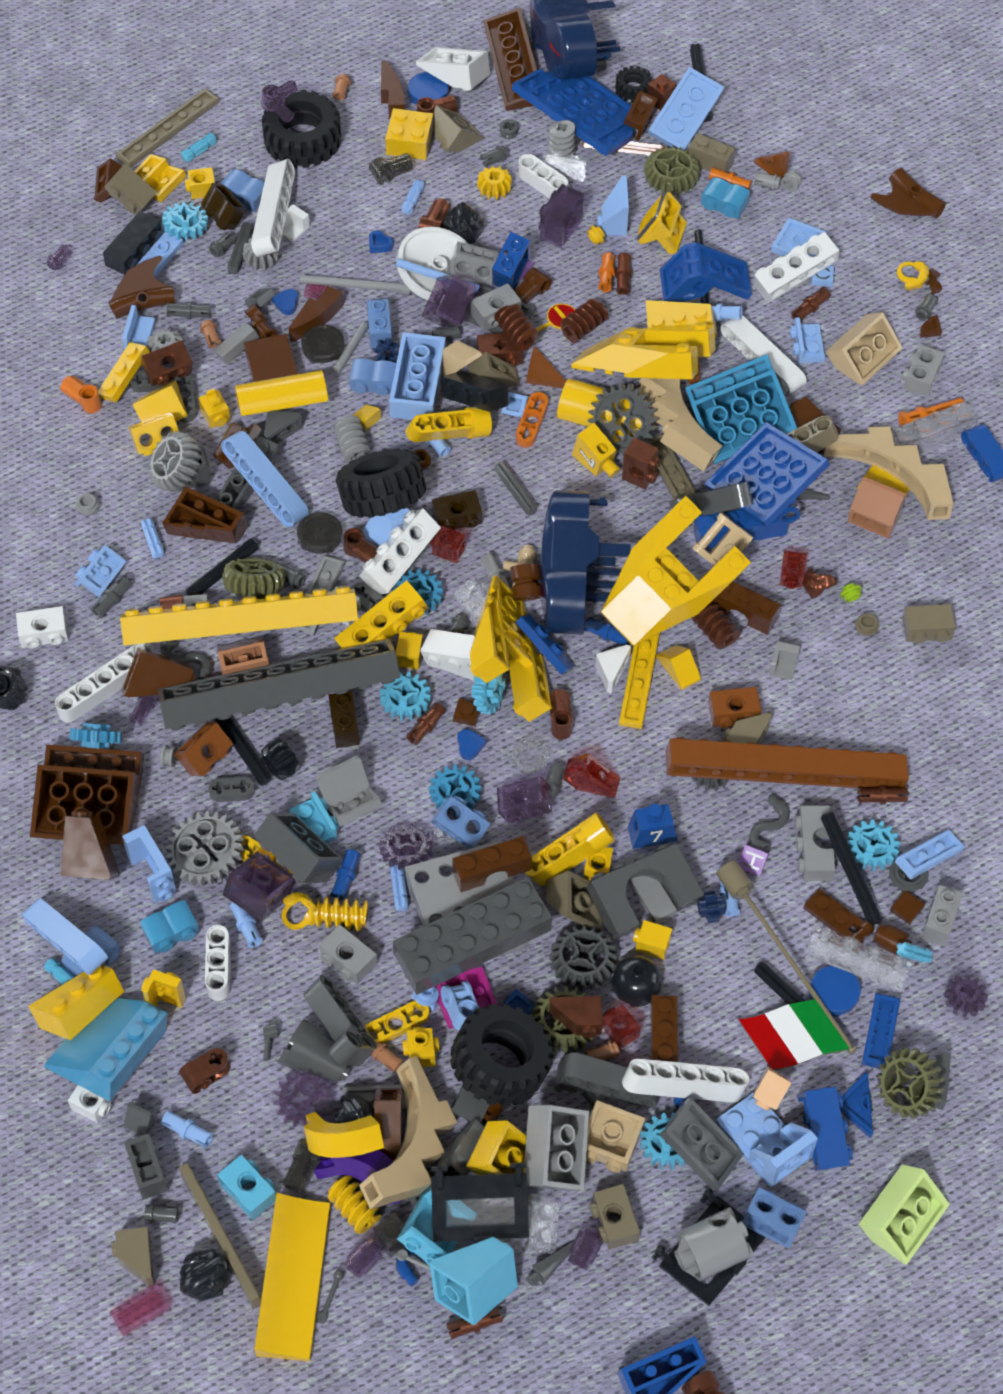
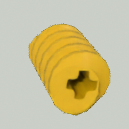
M325 897L323 903H320L318 899L316 927L320 928L325 921L326 928L328 929L335 922L336 927L339 924L343 926L345 923L346 930L348 931L351 930L353 924L358 932L361 931L363 925L366 930L369 911L368 901L365 900L363 906L359 907L358 900L356 899L352 906L349 905V901L346 898L343 905L339 904L338 898H335L333 904H330L328 897Z
M346 1175L331 1186L328 1191V1200L331 1203H335L336 1210L341 1211L343 1218H348L347 1222L350 1226H354L356 1234H363L376 1225L382 1218V1215H375L379 1207L370 1209L366 1199L362 1200L364 1196L362 1191H355L359 1183L349 1184L352 1176Z

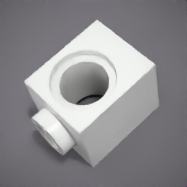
M77 1085L68 1099L71 1110L98 1123L101 1117H106L111 1109V1101L109 1102ZM91 1099L98 1100L93 1106L86 1105Z

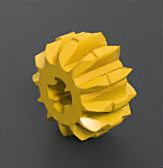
M492 165L490 169L484 167L483 172H479L477 188L481 196L487 195L488 200L491 197H495L497 200L499 196L505 198L506 193H510L512 178L508 173V169L502 170L501 166L494 168Z

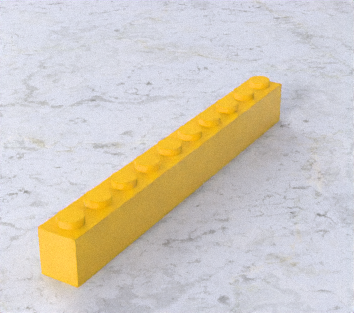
M350 586L337 587L336 591L327 592V589H315L312 594H303V591L290 592L289 596L280 597V594L266 595L265 599L248 596L243 597V601L233 602V599L219 600V604L201 601L195 603L196 606L186 607V604L172 605V609H163L162 606L148 608L149 611L139 612V609H128L120 617L123 645L357 621L358 612L355 589H350Z

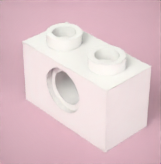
M63 606L16 613L18 637L22 648L32 649L39 645H58L68 641Z

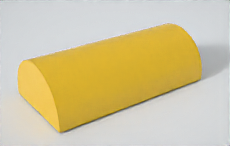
M322 370L235 385L237 405L241 416L326 402L328 400Z
M569 378L560 396L557 418L589 427L593 423H589L588 420L592 419L593 415L588 413V411L595 410L591 403L594 401L599 402L596 395H604L603 389L605 388ZM627 399L623 402L626 410L630 409V402ZM607 410L605 417L609 422L612 420V413ZM623 416V419L621 420L622 424L626 420L625 416ZM636 418L634 424L640 430L642 423L640 419ZM618 429L616 435L624 437L623 432Z

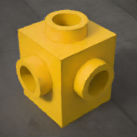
M419 1026L412 1030H407V1040H402L404 1056L409 1055V1058L417 1056L423 1068L436 1066L435 1052H439L438 1036L433 1037L432 1028Z

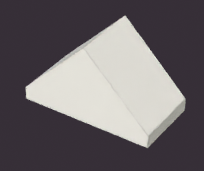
M629 645L596 654L595 667L606 691L612 694L630 659L631 646Z

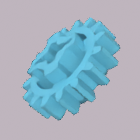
M182 201V205L174 203V208L168 206L167 211H163L162 226H164V232H169L170 237L176 235L177 240L184 237L185 241H187L188 237L196 239V234L202 236L203 231L207 230L208 216L205 210H201L200 205L194 207L193 202L186 205L185 201Z
M399 672L400 678L395 679L392 683L383 684V689H380V704L384 706L385 713L391 711V718L399 715L400 721H403L405 716L413 720L414 714L420 717L421 710H428V703H431L430 687H427L426 680L420 681L419 674L411 677V672H408L406 676Z
M503 674L488 683H485L479 677H473L475 683L472 685V698H475L473 705L477 706V711L492 714L496 713V708H500V702L503 700L502 694L505 691Z
M871 819L870 824L867 825L863 820L860 827L854 825L852 832L848 834L847 843L855 857L856 863L861 862L863 864L862 869L864 870L867 866H871L872 871H875L876 866L885 870L886 863L891 865L894 862V858L898 857L900 842L897 841L898 834H891L892 826L884 828L883 821L876 825L874 819Z
M662 1113L660 1120L652 1116V1125L646 1122L644 1124L645 1131H641L640 1139L643 1140L640 1142V1149H646L643 1157L648 1158L651 1156V1165L653 1166L659 1162L660 1169L662 1170L666 1164L670 1166L671 1170H674L675 1163H678L681 1167L685 1164V1161L678 1154L672 1155L676 1151L669 1144L665 1143V1140L660 1136V1133L675 1113H672L671 1118H667L666 1114ZM653 1147H657L660 1153H658Z

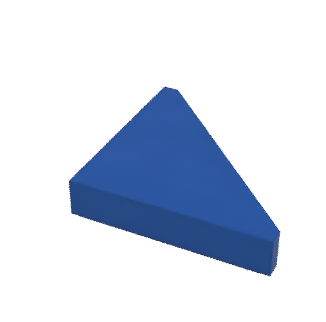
M865 1072L843 1094V1107L840 1108V1111L856 1127L871 1138L873 1136L872 1110L868 1074Z

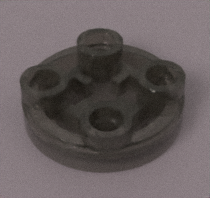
M330 325L311 327L302 336V352L308 358V361L313 364L337 361L345 348L344 336L337 328Z
M312 513L304 517L297 527V538L300 547L311 553L331 554L342 541V525L335 516L328 513Z

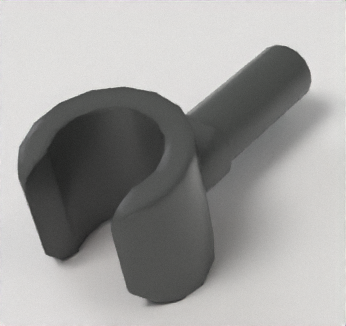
M275 1023L263 1027L265 1044L263 1060H270L271 1039L278 1038Z

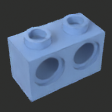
M388 299L367 300L371 350L377 347V340L385 342V339L389 338L391 345L392 335Z
M449 796L444 799L430 820V823L468 849L475 848L490 823L485 820L487 817L478 810L472 811L466 807L467 803L460 797ZM449 807L453 808L456 812L455 820H451L447 816V809ZM469 821L473 822L476 826L474 834H470L467 831L466 826Z
M758 1188L742 1222L745 1227L790 1249L807 1211L801 1209L795 1203H789L777 1197L771 1191Z

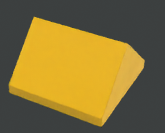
M176 380L137 398L132 404L141 422L167 413L173 414L175 421L188 416Z

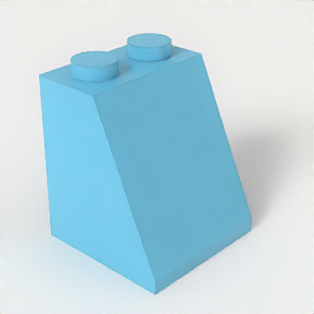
M494 1237L435 1258L429 1262L435 1301L472 1325L478 1323L518 1287L514 1251L509 1244L503 1243Z

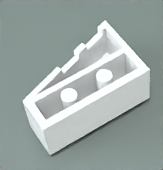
M431 629L420 650L426 664L475 681L474 675L470 670V651L474 635Z

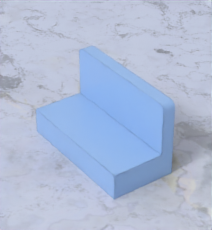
M131 305L122 337L124 349L129 342L147 347L148 337L152 336L155 327V318L138 316L136 305Z

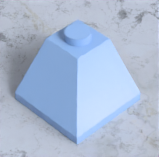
M626 176L620 178L601 206V215H597V226L602 229L605 236L627 235L629 204Z
M406 508L395 513L386 514L385 516L370 518L362 530L364 537L379 547L390 539L391 531L403 523L404 515L410 510ZM410 530V535L413 538V531ZM397 546V552L400 555V548Z

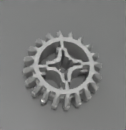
M177 431L174 433L169 432L167 436H162L161 442H157L156 449H153V456L150 457L151 463L148 465L151 469L149 471V475L152 477L151 481L159 488L172 492L176 490L181 491L182 487H187L188 481H193V475L197 474L196 469L200 466L198 461L202 456L199 454L201 448L198 447V442L191 435Z

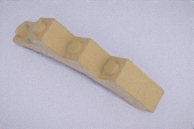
M641 378L639 381L642 388L641 395L649 393L647 399L655 401L651 408L658 409L657 412L653 413V416L658 417L659 420L656 422L663 426L662 432L664 435L660 442L704 472L715 461L722 445L710 437L689 413L682 398L680 379Z
M868 427L867 434L839 435L835 443L823 449L824 457L861 461L875 465L893 475L915 494L924 509L927 520L950 519L954 503L944 464L922 465L917 445H894L891 427Z
M417 1056L409 1058L396 1070L404 1090L407 1105V1127L400 1151L390 1166L372 1173L359 1185L370 1209L420 1195L431 1185V1179L425 1166L433 1164L445 1154L441 1141L437 1136L446 1134L457 1124L447 1100L438 1101Z

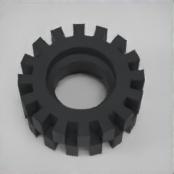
M630 66V69L624 67L623 71L620 70L616 75V94H619L620 98L624 97V101L627 102L629 99L631 100L630 103H633L639 91L647 93L648 83L652 81L650 72L646 73L645 68L640 70V66H637L636 69H633V66ZM635 82L639 83L640 85L630 86L628 85V83Z

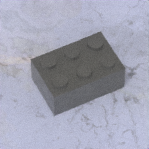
M269 813L254 834L260 841L259 845L264 850L271 852L276 857L277 863L288 868L293 873L292 877L302 884L327 883L344 861L295 813Z

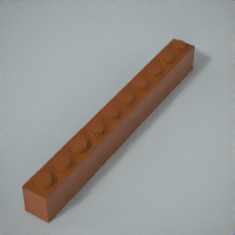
M683 737L670 738L665 750L667 776L845 788H879V786L903 788L909 780L907 756L896 752L877 753L871 750L862 752L851 751L850 749L833 750L825 747L804 748L800 745L790 747L779 744L761 745L754 742L734 743L732 741H709L708 739L689 740Z

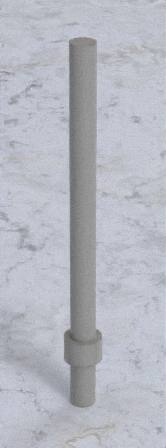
M300 275L299 283L396 291L405 295L414 293L403 281L402 283L310 275Z

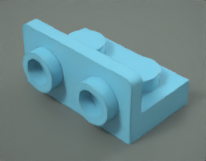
M315 791L310 793V800L289 809L290 813H295L326 843L337 839L338 823L333 815L329 816L326 811L328 807L323 797L319 798Z

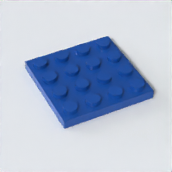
M766 422L704 484L708 490L748 481L754 504L737 509L765 527H768L830 464L828 459Z

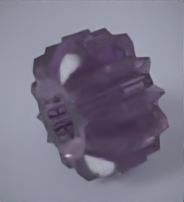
M967 974L962 979L957 975L954 981L948 982L944 998L948 999L946 1002L947 1007H954V1015L961 1011L963 1018L967 1017L968 1012L975 1017L978 1011L984 1010L988 994L984 993L986 985H978L979 978L970 980V976Z

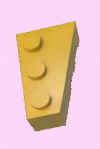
M646 300L648 328L706 322L707 325H714L715 337H717L716 320L711 304Z
M101 965L91 975L82 972L28 1007L39 1028L72 1040L125 991L114 970Z

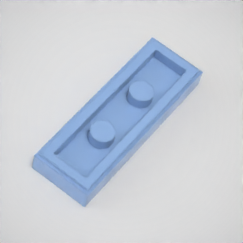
M948 829L898 856L895 863L910 879H913L959 854L965 846Z

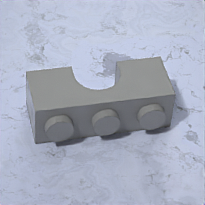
M801 806L799 815H795V830L800 831V836L796 838V849L801 851L802 857L798 858V872L803 873V881H833L835 874L834 849L820 848L814 842L818 838H829L821 821V816L830 812V806Z

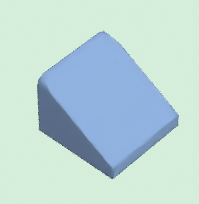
M508 392V406L503 407L501 413L521 418L529 397Z

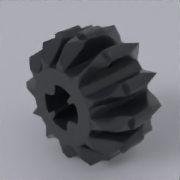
M278 738L269 742L261 749L265 765L279 780H285L299 770V760L296 758V754L293 753L292 749L283 740Z

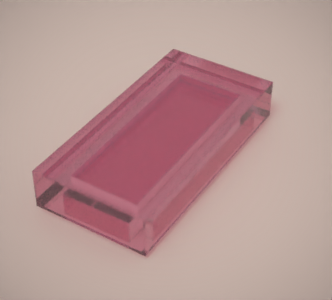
M155 1284L111 1310L110 1315L124 1337L171 1308L159 1286Z

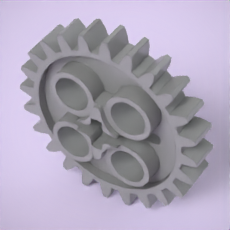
M206 811L204 817H201L199 812H197L196 819L194 820L187 816L188 823L179 822L181 829H172L175 837L167 838L171 845L165 846L168 852L165 858L169 862L168 865L171 871H173L176 878L180 877L183 883L189 881L191 886H194L197 881L201 887H204L206 881H209L211 886H213L214 879L216 878L223 882L222 875L224 873L231 876L229 869L238 868L235 860L240 861L243 859L240 855V852L245 851L242 845L245 842L241 835L242 832L234 820L230 821L227 815L221 817L217 811L213 817L209 811ZM196 836L207 850H210L212 855L218 859V862H214L203 848H200L198 843L191 837ZM225 846L224 849L218 851L220 847ZM192 847L189 851L184 852L185 849ZM207 862L204 866L199 867L202 863Z

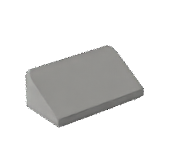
M245 322L213 351L227 365L245 350L244 342L258 339L259 336L255 329Z

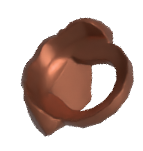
M809 568L802 582L810 598L815 599L821 596L824 589H829L836 585L838 579L831 575L816 574L812 568Z

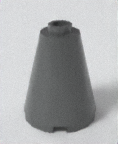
M305 1019L300 1022L278 1060V1063L282 1066L336 1083L340 1079L345 1081L352 1069L350 1066L337 1063L331 1057L329 1048L333 1044Z

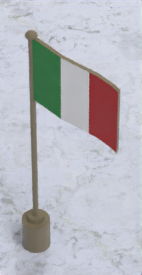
M737 860L723 865L716 872V875L733 899L739 898V900L745 898L814 998L813 1000L788 1004L759 1016L738 1019L771 1069H784L826 1054L847 1051L850 1054L855 1053L857 1047L853 1046L749 897L752 892L753 883Z

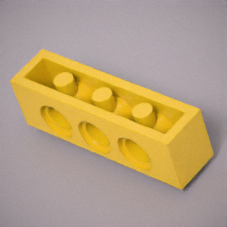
M406 580L358 618L357 621L338 634L334 640L343 649L391 639L394 635L403 632L414 619L420 618L428 607L422 597ZM400 608H405L401 613H397ZM387 622L385 626L378 628L381 623ZM368 637L366 641L360 642L362 638Z

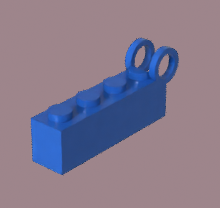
M796 499L768 527L760 524L740 510L723 512L753 536L751 541L787 535L788 524L797 521L801 516L797 507H791L795 504ZM719 513L698 516L695 519L693 533L696 542L699 543L717 521L716 517ZM796 513L794 516L786 518L785 514ZM724 525L706 549L714 548L729 528Z

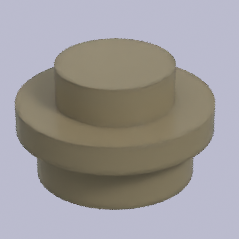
M863 614L856 620L855 627L861 635L871 636L878 631L879 623L874 615Z

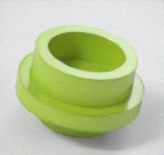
M851 583L842 588L843 591L840 593L841 599L848 603L862 597L861 585Z

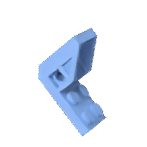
M752 1093L718 1117L715 1123L744 1153L743 1157L764 1183L773 1187L813 1157L818 1138L811 1130L792 1122L785 1126L771 1108L767 1111L756 1105L757 1099L753 1097L754 1093Z

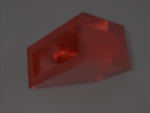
M587 753L568 759L563 780L576 790L615 798L620 777L591 754Z

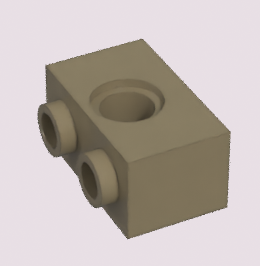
M624 1184L593 1192V1199L589 1206L593 1218H598L601 1226L597 1227L601 1243L606 1242L608 1250L638 1242L640 1231ZM616 1214L620 1217V1220L612 1222L607 1219V1216Z

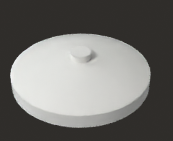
M419 228L404 238L397 251L396 262L399 258L452 275L450 274V262L457 241L468 243L459 235L443 228ZM397 267L399 275L406 286L415 294L428 301L441 304L455 303L463 300L472 292ZM461 278V279H464V280H467V281H470V282H473V283H476V284H477V282H476L475 280L468 279V278Z

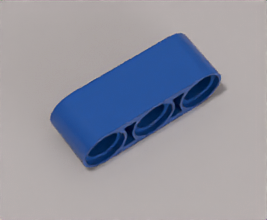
M980 424L962 431V443L967 445V450L974 460L978 461L977 464L986 477L990 478L988 479L989 482L992 483L1003 479V449L984 424Z

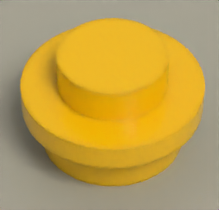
M591 225L589 230L586 231L589 239L594 245L604 243L603 237H605L602 229L599 226Z

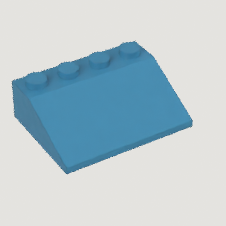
M117 998L72 1040L65 1039L44 1064V1067L110 1102L166 1032L167 1012L144 1001Z

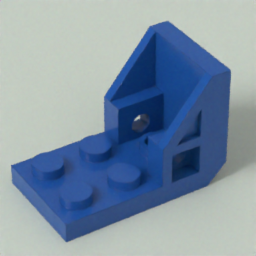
M697 242L683 245L659 269L664 301L684 302L700 298L713 287L746 300L752 296L747 262Z

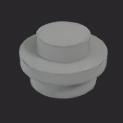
M85 493L78 498L76 508L83 515H91L98 510L99 502L92 494Z

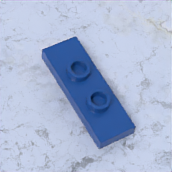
M530 614L522 616L516 621V624L560 674L567 673L575 667L564 654L562 646L557 642H553L548 636V630L538 624Z
M875 994L861 1065L880 1069L879 1065L886 1063L884 1058L890 1055L900 998Z

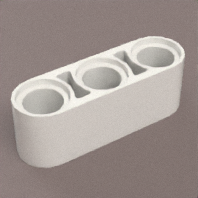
M524 154L519 158L518 175L523 181L552 201L563 202L567 199L568 179L532 154Z
M222 925L210 927L206 934L205 984L208 996L215 1001L224 1000L230 992L231 944L228 930ZM217 938L224 939L222 942L219 943L213 942ZM216 961H223L221 965H213ZM215 984H223L220 988H212Z

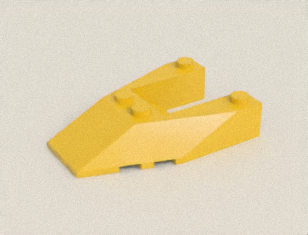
M696 322L690 325L641 329L635 327L626 328L584 349L573 361L571 368L594 372L595 369H604L605 374L613 375L614 371L623 372L624 377L693 379L698 373L697 357H710L716 350L714 325H707L706 322Z
M687 496L680 500L631 549L600 612L632 646L698 615L751 563L734 546L699 581L683 566L667 547L702 513Z
M495 575L492 577L477 621L470 651V670L475 677H479L485 683L490 682L509 670L514 700L513 709L518 716H523L530 722L552 709L545 661L541 654H537L535 644L516 624L520 617L528 615L524 601H514L512 589Z

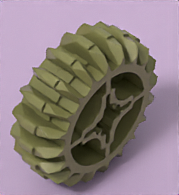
M664 146L663 150L657 148L655 153L651 152L645 162L644 173L649 188L654 187L655 192L661 190L662 194L666 192L673 194V192H676L680 196L681 191L687 193L689 189H693L695 184H697L700 169L695 155L689 154L688 150L683 151L682 147L675 149L674 146L671 148Z
M246 557L245 559L238 558L236 561L232 560L226 564L222 580L224 581L225 589L230 593H235L237 596H256L262 598L263 596L277 594L282 591L285 574L283 566L278 562H272L270 559Z
M565 986L563 992H560L556 987L553 995L546 991L545 999L539 997L537 1000L538 1006L533 1007L535 1021L538 1024L541 1023L546 1029L544 1033L550 1036L554 1053L558 1051L559 1047L563 1048L564 1054L568 1052L570 1047L576 1053L578 1045L585 1049L587 1047L586 1041L592 1043L594 1037L576 1036L549 1013L550 997L587 996L586 992L578 995L577 988L573 992H568L569 989ZM547 1014L555 1022L552 1030L545 1021Z
M908 1047L902 1048L901 1051H893L892 1056H886L884 1058L886 1063L879 1065L883 1073H877L876 1077L881 1079V1083H878L875 1087L882 1089V1093L878 1097L886 1098L884 1106H892L891 1113L897 1114L900 1112V1117L903 1118L908 1116L910 1118H918L919 1115H927L928 1110H934L936 1108L934 1103L942 1100L937 1093H943L945 1090L939 1086V1083L944 1082L945 1079L938 1077V1073L942 1069L940 1067L934 1068L936 1060L934 1058L928 1060L929 1053H920L918 1048H913L912 1050ZM909 1063H912L916 1067H918L921 1073L918 1074L917 1072H915L913 1066L910 1067ZM911 1079H916L915 1081L911 1082L909 1086L904 1087L905 1085L909 1084L908 1082H910ZM899 1092L904 1093L907 1099L911 1100V1103L904 1100Z

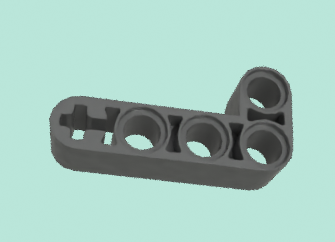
M748 481L687 496L702 512L699 516L754 504ZM684 497L669 501L671 509Z
M320 975L304 992V998L335 1041L329 1048L331 1057L341 1065L361 1066L377 1049V1044L336 985L328 977Z
M569 1053L558 1064L554 1089L557 1092L568 1091L569 1094H575L580 1089H584L649 1108L656 1107L659 1098L656 1095L635 1094L627 1091L622 1085V1079L627 1067L580 1053Z

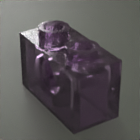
M539 776L497 787L498 814L507 823H518L523 819L541 817L546 813L552 812L551 786Z

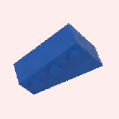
M835 1086L798 1094V1102L803 1101L805 1116H802L804 1125L807 1124V1128L818 1138L812 1157L815 1171L849 1166L850 1160L853 1159L851 1145L846 1143L845 1134L848 1133L846 1119L841 1116L840 1108L843 1107L841 1093L837 1092Z
M694 1336L620 1369L617 1375L626 1394H673L707 1361Z

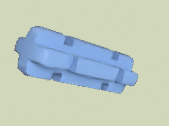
M416 179L413 182L401 206L402 213L410 215L413 212V207L416 206L421 196L420 193L425 188L423 181Z
M151 518L142 520V529L152 557L155 559L163 557L164 549L160 543L161 541Z
M400 864L392 865L390 873L396 911H405L409 907L404 869Z

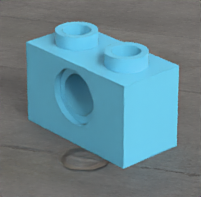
M240 1155L218 1173L217 1177L219 1184L254 1220L275 1202V1191L277 1188L268 1177L262 1178L258 1173L260 1169L253 1160L249 1159L247 1161ZM252 1182L256 1184L253 1189H243L246 1183Z

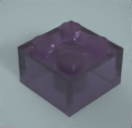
M561 184L557 191L554 190L552 192L550 200L543 204L539 211L540 239L561 249L583 221L584 193L564 184Z
M455 275L438 277L422 317L442 327L459 326L466 317L465 310L474 298L475 293L473 291L476 286Z
M257 851L229 874L222 895L262 922L284 904L283 899L291 894L296 880L292 877L291 873Z

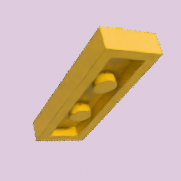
M129 342L98 390L101 399L117 403L141 366V357L150 352L146 346Z

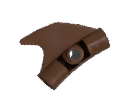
M903 168L895 170L889 177V182L892 185L891 194H871L873 201L900 215L932 216L937 219L946 206L945 201L922 187Z
M159 255L145 260L126 272L111 300L108 302L116 319L128 315L131 305H136L137 311L153 307L167 306V302L175 303L174 287L158 281L153 274L154 269L162 260V256ZM140 294L145 295L143 300L138 299Z

